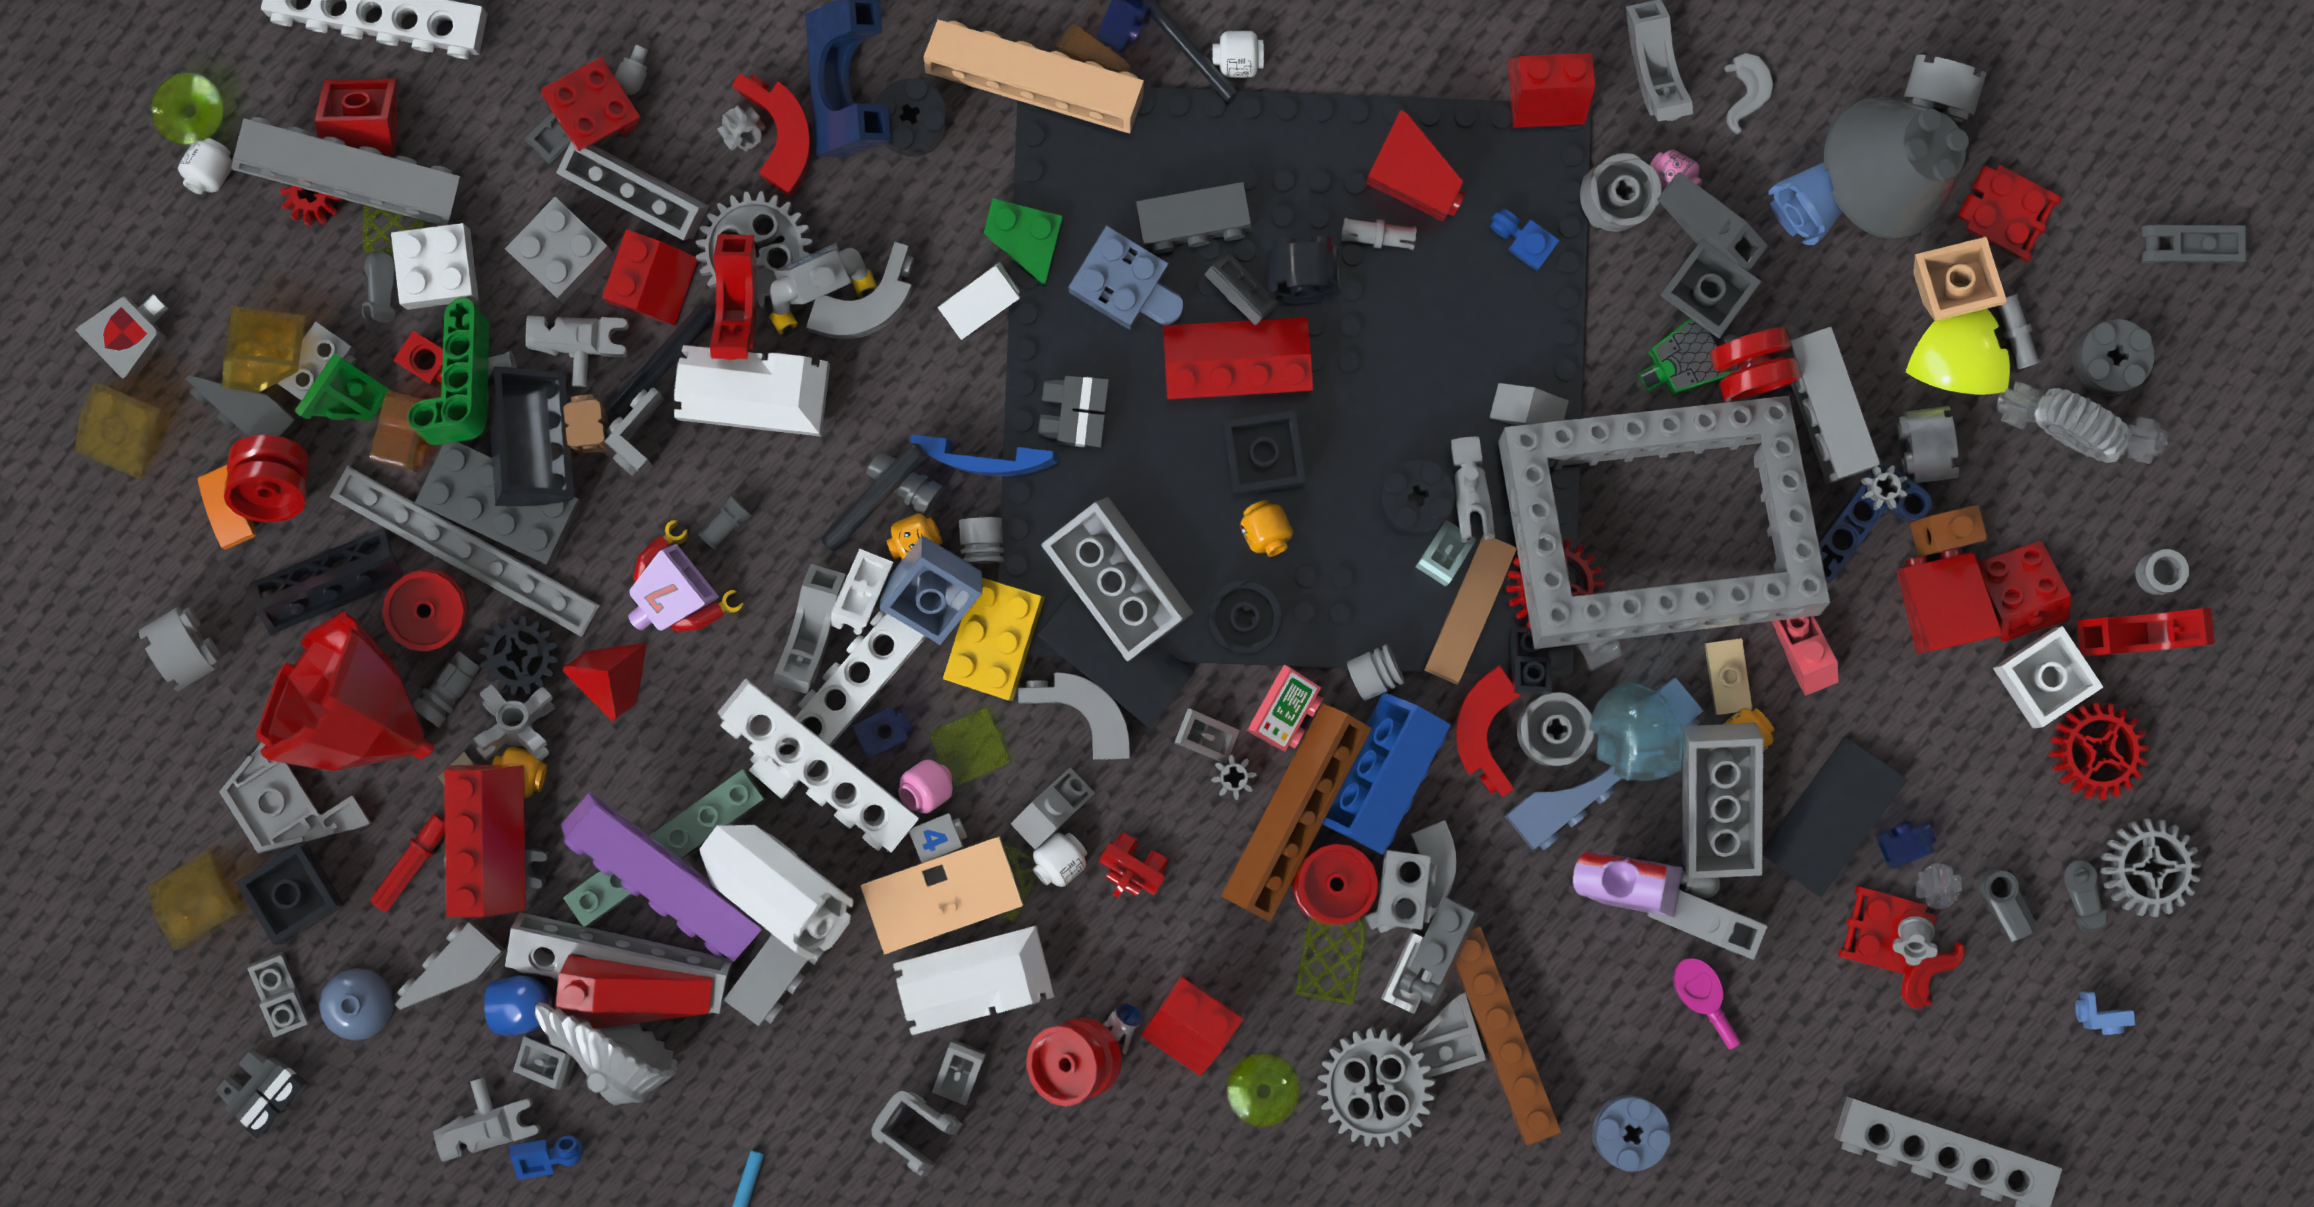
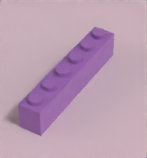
M591 792L585 796L561 824L566 838L564 842L571 850L579 855L585 852L594 859L592 861L593 864L601 872L608 876L614 873L622 879V886L631 894L638 896L641 893L650 900L649 905L663 917H666L667 914L671 915L678 921L676 923L677 926L688 936L694 937L696 934L705 940L704 945L715 956L721 958L724 954L734 962L762 930L760 923L713 887L707 878Z

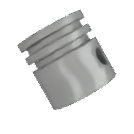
M982 517L959 520L960 546H964V549L961 550V555H964L962 560L970 565L1004 562V557L1000 556L1001 553H1004L1003 548L1000 547L1003 544L1002 518Z
M2162 549L2145 555L2138 562L2135 570L2136 580L2139 586L2147 593L2153 595L2171 593L2180 589L2186 583L2189 576V565L2179 552L2171 549Z
M1388 644L1382 646L1383 650L1379 648L1374 649V654L1367 652L1347 662L1352 680L1364 701L1388 691L1389 686L1393 689L1396 687V683H1399V685L1405 683L1400 667Z

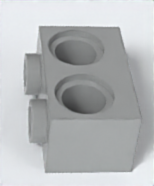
M1385 850L1376 918L1377 924L1422 930L1423 922H1430L1432 901L1426 900L1427 886H1434L1436 877V864H1430L1431 856ZM1407 861L1414 862L1419 868L1418 878L1411 883L1403 881L1399 874L1400 867ZM1402 898H1409L1415 906L1414 914L1408 919H1400L1395 913V905Z

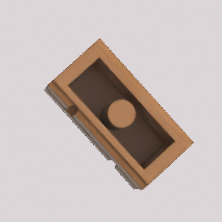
M593 395L571 397L572 403H567L563 406L565 423L568 425L566 428L568 445L579 454L608 451L610 447L605 442L609 437L606 434L607 427L609 426L606 408L597 399H594Z

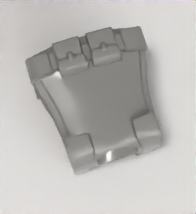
M899 1091L893 1095L874 1122L871 1130L872 1136L880 1144L886 1143L909 1160L908 1167L915 1173L925 1177L928 1176L936 1164L890 1132L903 1112L910 1106L940 1130L950 1135H956L963 1123L950 1114L941 1115L925 1104L927 1101L920 1095L913 1092Z

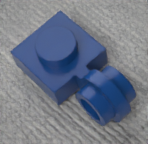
M1502 209L1500 213L1495 212L1491 218L1493 222L1490 228L1495 233L1505 239L1510 235L1516 238L1508 251L1536 271H1538L1560 241L1531 219L1521 231L1517 227L1520 220L1506 209Z
M569 1135L559 1138L552 1149H549L547 1140L510 1145V1158L518 1180L554 1174V1164L560 1163L566 1167L574 1166L579 1163L583 1155L581 1142Z

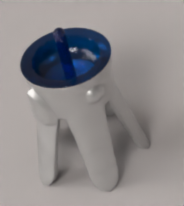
M1121 1003L1116 1007L1115 1012L1111 1013L1108 1020L1103 1023L1108 1028L1113 1025L1111 1033L1117 1041L1125 1034L1122 1048L1123 1054L1127 1053L1133 1031L1140 1025L1142 1015L1135 1006Z

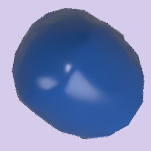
M526 975L505 976L488 983L484 997V1010L491 1032L503 1036H516L540 1029L541 1027L535 1016V1008L539 1002L548 1004L553 1008L554 998L550 988L540 980Z

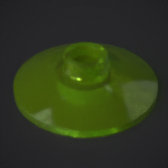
M181 73L171 76L159 85L152 97L150 111L152 121L162 136L177 144L191 145L195 141H204L215 133L222 121L224 107L218 89L208 79L193 73ZM189 105H194L196 108L195 115L189 118L185 117V108Z
M1270 1054L1252 1055L1243 1059L1232 1070L1227 1083L1228 1102L1233 1112L1244 1122L1257 1127L1273 1126L1284 1121L1295 1109L1299 1098V1082L1293 1069L1283 1059ZM1261 1084H1266L1270 1087V1094L1266 1098H1261L1256 1093L1257 1087Z

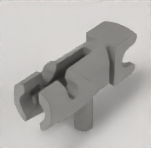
M527 316L526 347L556 356L559 352L569 353L570 358H574L572 386L587 387L588 354L606 357H627L628 352L623 345L613 344L611 336L616 331H626L629 328V321L624 318L601 317V319L557 317L555 326L549 331L548 321L545 316Z
M1479 436L1451 440V452L1454 472L1456 473L1455 498L1461 542L1471 543L1470 515L1475 511L1480 513L1482 518L1484 540L1494 539L1495 531L1491 501L1485 472L1482 469Z
M483 1077L470 1082L478 1109L474 1110L475 1115L467 1118L459 1116L451 1123L433 1131L440 1159L444 1162L461 1156V1142L467 1145V1149L471 1153H475L539 1134L542 1130L538 1124L526 1126L520 1121V1113L533 1105L531 1097L493 1109Z

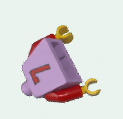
M676 520L667 523L665 536H658L638 555L633 574L635 584L629 591L630 596L638 604V607L628 615L630 622L638 630H644L651 623L660 631L669 627L676 632L701 630L721 619L726 611L729 613L738 612L744 604L741 603L735 608L727 605L726 598L737 592L735 590L726 592L721 602H715L719 596L678 546L686 541L688 536L687 529L678 537L670 534V531L678 524Z

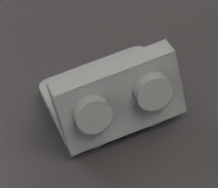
M654 387L649 392L643 389L631 402L630 406L633 410L626 418L618 417L606 430V434L609 437L605 442L616 453L613 459L631 476L638 472L645 477L653 468L648 459L629 444L628 441L664 401L660 392Z

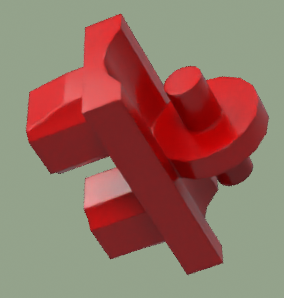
M1122 833L1113 845L1109 843L1098 863L1110 869L1106 879L1118 885L1112 895L1119 898L1125 889L1137 897L1142 888L1154 896L1166 877L1163 873L1168 859L1154 851L1150 852L1144 863L1132 857L1131 855L1139 843L1126 833Z

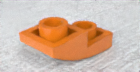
M227 465L197 478L208 518L216 538L224 550L256 537L253 520L235 514L226 505L223 495L225 480L228 474Z

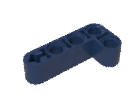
M1883 465L1879 468L1882 473H1886L1890 466ZM1895 468L1894 475L1898 478L1905 477L1903 473ZM1872 471L1865 478H1874ZM1906 476L1907 479L1901 483V490L1905 491L1907 496H1914L1919 501L1920 508L1918 513L1911 514L1905 509L1904 500L1906 497L1894 498L1896 508L1890 509L1887 503L1884 502L1879 509L1875 510L1873 507L1875 501L1870 497L1862 499L1863 494L1867 493V485L1861 482L1818 540L1822 561L1827 555L1833 557L1823 566L1824 573H1826V584L1835 579L1885 510H1888L1904 522H1913L1925 517L1929 513L1932 502L1930 495ZM1881 492L1880 495L1883 496V495H1885V494H1887V493H1886V492ZM1857 502L1865 504L1869 509V517L1866 521H1860L1854 516L1853 508ZM1836 531H1840L1847 536L1848 545L1845 550L1836 549L1832 543V536Z

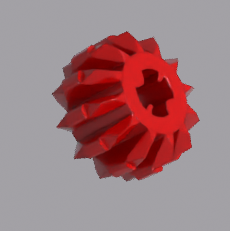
M292 185L291 188L284 187L280 189V193L283 196L289 197V199L282 203V207L285 210H293L291 218L296 222L303 218L304 224L307 226L313 225L315 216L322 225L326 224L325 212L328 211L334 216L339 213L336 208L331 206L332 202H343L341 198L319 193V195L314 194L317 199L310 202L305 198V196H309L307 189Z

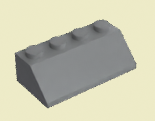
M1109 497L1093 503L1041 544L1127 662L1194 614Z

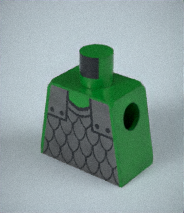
M1690 318L1648 352L1654 365L1637 373L1646 392L1665 383L1671 396H1675L1721 381L1731 372L1723 373L1714 370L1709 352L1717 346L1709 331Z

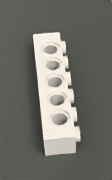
M263 0L261 10L271 17L270 21L278 25L292 26L293 21L306 23L307 29L321 33H327L328 28L342 30L341 35L353 39H363V34L377 36L376 41L382 44L398 46V41L412 43L413 49L424 52H433L434 47L447 49L448 55L462 59H468L469 54H480L487 19V12L482 6L450 0H311L310 5L303 10L296 9L297 0ZM339 1H345L347 3L346 11L340 16H332L331 9L333 5ZM373 8H381V18L377 22L368 23L366 21L367 13ZM409 14L417 15L418 20L413 28L402 29L401 24L405 16ZM452 21L453 29L448 35H437V27L441 22Z
M880 610L870 622L874 628L865 638L859 635L846 649L850 654L841 665L835 662L823 675L822 679L826 683L817 693L813 689L810 690L800 701L798 706L802 710L795 718L802 724L811 717L818 718L822 724V731L818 736L832 746L926 639V636ZM881 636H890L894 641L893 651L886 656L878 655L874 648L875 641ZM857 663H865L870 669V676L863 683H855L850 675L852 667ZM834 690H841L846 696V703L842 709L833 711L827 705V696ZM792 737L783 739L779 744L778 750L780 751L785 745H793L797 748V740ZM754 754L750 759L754 765L749 771L781 799H786L801 782L798 779L793 784L777 771L781 765L771 757L765 762ZM814 760L808 765L807 774L819 760Z
M746 678L718 711L719 716L724 720L720 725L736 739L741 734L752 742L749 749L765 762L769 757L774 759L781 765L777 771L790 782L795 784L798 779L809 787L806 794L823 807L828 802L836 808L837 812L834 816L850 829L856 824L866 833L862 838L879 851L883 846L892 852L918 821L919 818L913 811L908 809L903 803ZM757 715H766L769 718L768 727L762 732H754L750 729V722ZM787 737L795 738L797 740L796 750L788 755L781 754L778 750L780 742ZM814 760L825 762V770L818 777L807 775V767ZM848 782L853 784V793L847 799L836 798L835 791L841 783ZM871 805L881 806V815L877 820L872 822L864 820L863 815L867 807Z

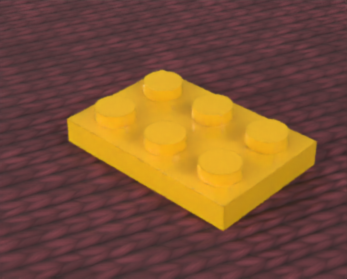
M982 577V594L961 619L943 679L1013 701L1045 597Z

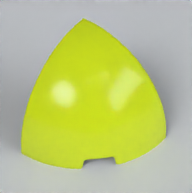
M1983 309L1934 321L1917 344L1908 363L1906 373L1929 385L1958 393L1986 395L2006 392L2010 377L2009 355L2007 349L1999 347L1994 330L1999 325L1988 309Z

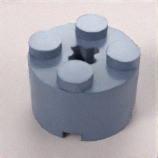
M1621 1095L1610 1099L1598 1110L1593 1123L1592 1139L1597 1151L1607 1162L1621 1170L1636 1172L1646 1170L1661 1160L1670 1145V1129L1665 1115L1656 1105L1638 1096ZM1627 1125L1639 1128L1635 1133L1636 1140L1623 1139V1136L1627 1134L1625 1129Z

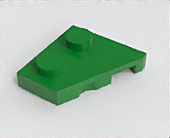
M992 199L984 236L997 247H1000L1012 260L1035 277L1040 284L1046 285L1063 216Z
M334 353L295 409V412L305 419H311V416H327L331 420L354 418L355 420L372 421L392 391Z

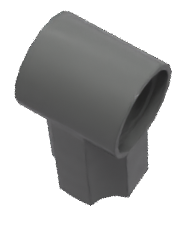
M1991 869L1985 871L1980 876L1978 890L1981 896L1987 900L2008 941L2014 942L2032 934L2039 927L2018 890L2017 879L2009 872ZM2001 877L2004 880L2005 889L2003 893L1995 896L1992 893L1991 884L1995 878Z

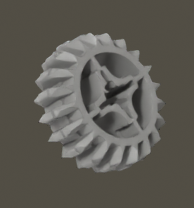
M2060 388L2048 389L2045 396H2042L2038 402L2033 416L2038 426L2044 429L2045 433L2053 436L2055 440L2062 442L2065 446L2074 449L2076 452L2105 463L2117 462L2127 449L2132 436L2127 424L2122 422L2121 418L2113 415L2111 411L2101 407L2100 404L2092 402L2089 398L2086 399L2080 396L2078 393L2074 394L2069 390H2062Z
M2143 819L2141 828L2137 822L2133 821L2128 823L2129 833L2124 829L2116 831L2117 837L2121 841L2120 843L2115 840H2108V847L2115 851L2113 854L2103 853L2101 858L2111 861V867H2103L2100 871L2101 874L2112 875V879L2104 883L2105 888H2118L2112 894V900L2118 901L2126 897L2122 903L2124 910H2130L2135 905L2136 915L2144 916L2148 909L2151 917H2158L2160 908L2165 914L2173 913L2172 902L2179 907H2183L2186 902L2181 895L2182 893L2188 896L2194 895L2195 891L2188 886V883L2200 881V877L2192 875L2191 872L2192 868H2200L2202 864L2199 861H2191L2190 856L2198 853L2196 847L2185 848V845L2191 838L2189 835H2182L2177 838L2179 833L2177 825L2170 826L2166 831L2167 825L2165 820H2157L2153 826L2151 819ZM2155 838L2163 841L2170 847L2176 857L2175 861H2167L2161 856L2159 846H2155ZM2143 840V846L2140 847L2138 859L2132 863L2125 864L2129 850L2137 842ZM2150 862L2157 865H2166V868L2157 869V872L2152 873L2145 872V870H2136L2137 867H2145V864H2150ZM2177 872L2176 879L2170 889L2164 894L2159 895V890L2163 889L2164 877L2169 873ZM2126 875H2136L2140 878L2143 889H2147V897L2138 894L2130 886Z

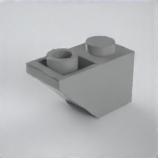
M1070 767L1033 800L1011 825L1036 850L1084 805L1095 792Z

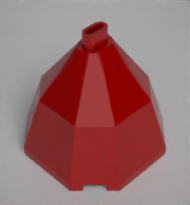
M342 612L305 634L300 643L306 650L295 665L285 662L278 671L255 733L257 740L265 744L260 750L262 757L270 761L330 771L384 762L410 755L421 760L429 756L435 746L434 743L424 738V732L395 664L354 617L346 612Z

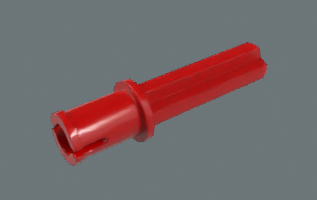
M433 813L416 838L409 839L410 846L370 898L371 903L384 912L388 911L428 857L433 858L435 854L432 851L445 835V820Z

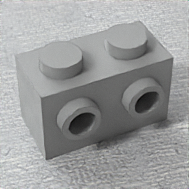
M315 322L273 381L302 401L334 353L354 366L357 360L354 355L358 350L324 326Z

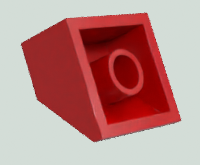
M324 80L314 120L317 138L334 137L344 141L345 145L360 149V147L366 146L379 150L383 156L394 155L397 141V80Z
M626 230L602 298L608 304L676 326L698 260L695 256L666 243Z

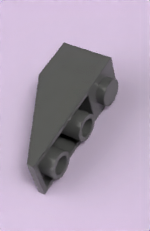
M1681 172L1675 175L1657 199L1697 245L1702 239L1748 272L1768 247L1744 219Z
M190 375L185 379L193 386L189 392L205 406L209 402L212 403L220 411L216 417L231 430L237 426L246 434L244 438L252 435H274L288 439L302 424L276 399L268 395Z

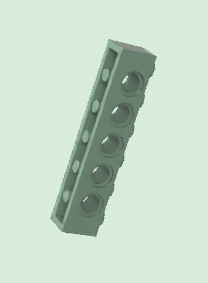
M742 769L652 833L650 837L678 858L684 860L704 844L717 825L734 824L765 802L767 798L748 771ZM599 871L564 896L563 899L582 926L590 927L632 897L633 894L622 886V879L614 873L608 876Z

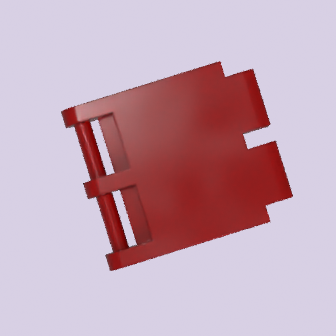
M2001 165L1996 170L1984 166L1971 188L1982 195L1981 199L1969 194L1957 218L1967 223L1964 230L1979 238L1987 237L1989 243L2029 263L2032 258L2030 252L2040 234L2045 233L2047 229L2045 223L2054 206H2059L2062 198ZM2048 201V204L2044 209L2039 221H2037L2036 219L2040 211L2045 206V202ZM2032 229L2033 232L2023 250L2021 248L2024 242L2027 240L2030 230Z
M1856 886L1854 891L1857 894L1852 917L1847 918L1846 925L1849 928L1843 950L1839 949L1838 957L1905 975L1910 965L1906 963V958L1901 953L1893 950V942L1896 939H1901L1898 934L1900 922L1905 918L1918 916L1926 918L1935 927L1937 915L1926 913L1927 905ZM1864 896H1866L1868 899L1862 921H1859ZM1856 928H1859L1854 953H1852L1850 950Z

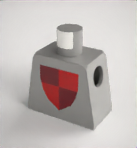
M154 293L140 307L132 300L122 297L78 326L75 330L122 379L132 383L166 338V335L154 323L169 308Z

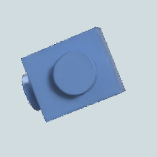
M2080 992V1000L2075 1002L2076 1017L2078 1022H2083V1028L2091 1030L2102 1029V1035L2125 1033L2124 1026L2135 1025L2133 1010L2121 1009L2097 1012L2094 992Z

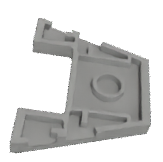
M262 742L219 791L257 853L280 849L372 824L353 795L327 812L320 814L289 764L270 761L262 757L260 750L265 745Z

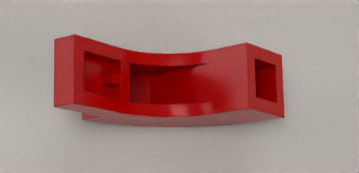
M740 73L732 84L734 90L767 112L773 118L777 127L775 148L759 171L762 179L792 198L803 182L811 161L812 137L806 116L793 94L780 82H777L769 93L767 90L770 86L753 74L748 79Z
M718 234L714 251L716 314L710 343L711 359H748L749 349H753L757 308L754 235Z
M2211 608L2077 621L2079 651L2083 657L2160 651L2215 644Z
M1497 665L1478 679L1465 695L1456 719L1455 740L1460 760L1468 775L1470 776L1482 768L1485 773L1480 775L1479 778L1491 794L1498 791L1504 797L1514 788L1489 752L1487 732L1494 716L1502 708L1520 697V694L1514 693L1513 684L1502 668Z

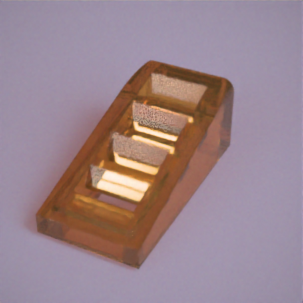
M1075 24L1070 25L1056 45V51L1066 54L1071 59L1083 63L1087 61L1095 62L1103 66L1104 69L1117 73L1123 71L1131 72L1129 62Z

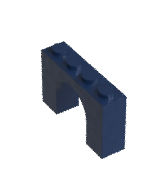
M835 0L806 13L816 156L849 157L891 141L888 105L854 104L849 88V68L855 49L862 41L882 33L880 0Z

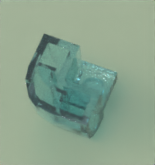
M1633 681L1618 685L1605 693L1595 707L1591 716L1589 730L1598 734L1597 759L1614 766L1615 776L1630 780H1656L1681 771L1683 748L1682 724H1676L1672 712L1666 706L1668 701L1666 697Z

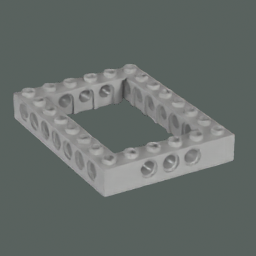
M1789 396L1504 428L1498 443L1534 649L1819 616L1830 604ZM1761 443L1754 454V466L1759 468L1763 488L1760 497L1761 502L1766 504L1770 524L1767 533L1768 537L1772 536L1776 555V562L1774 563L1776 573L1572 597L1549 467L1559 470L1563 465L1589 463V466H1594L1599 461L1624 459V462H1630L1635 457L1659 455L1660 458H1665L1670 453L1688 451L1701 454L1706 449L1723 447L1737 450L1741 445Z

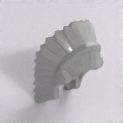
M557 996L553 1002L556 1010L542 1002L536 1005L535 1016L540 1027L549 1036L550 1044L568 1052L587 1075L589 1089L599 1092L613 1105L646 1101L652 1090L676 1074V1065L678 1063L672 1058L673 1051L665 1049L664 1042L657 1041L652 1031H643L639 1023L593 1029L589 1022L580 1023L574 1015L567 1016L560 1008L557 1009Z

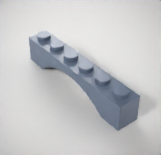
M1676 677L1670 679L1643 701L1640 719L1631 740L1621 755L1606 770L1591 780L1570 789L1555 792H1533L1504 815L1505 818L1531 849H1536L1540 846L1542 850H1545L1560 837L1557 831L1566 823L1573 827L1588 815L1585 808L1594 800L1601 804L1614 794L1616 790L1613 788V785L1623 777L1626 781H1629L1644 769L1641 762L1652 754L1656 759L1672 746L1669 739L1679 731L1683 735V726H1697L1700 721L1696 717L1703 710Z

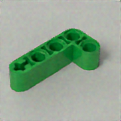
M457 298L449 303L445 309L441 397L415 403L407 415L410 427L431 445L470 440L482 434L486 427L490 325L486 316L467 298Z

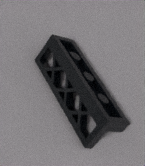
M382 528L251 582L250 585L256 613L270 635L391 586L404 576V572L393 554L388 533L385 528ZM381 543V550L369 555L365 554L368 548ZM343 558L347 559L342 566L335 569L331 568L336 561ZM310 572L313 573L308 580L301 583L297 582L302 575ZM276 586L279 587L274 594L263 598L262 592Z

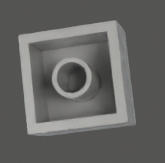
M556 197L505 248L563 304L613 252Z

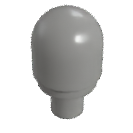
M635 45L630 59L624 58L623 62H620L615 74L616 80L626 95L636 94L641 89L647 75L646 70L648 67L644 66L643 63L649 50Z
M1682 870L1680 885H1683V891L1707 899L1718 893L1720 879L1719 877L1689 879L1687 872Z

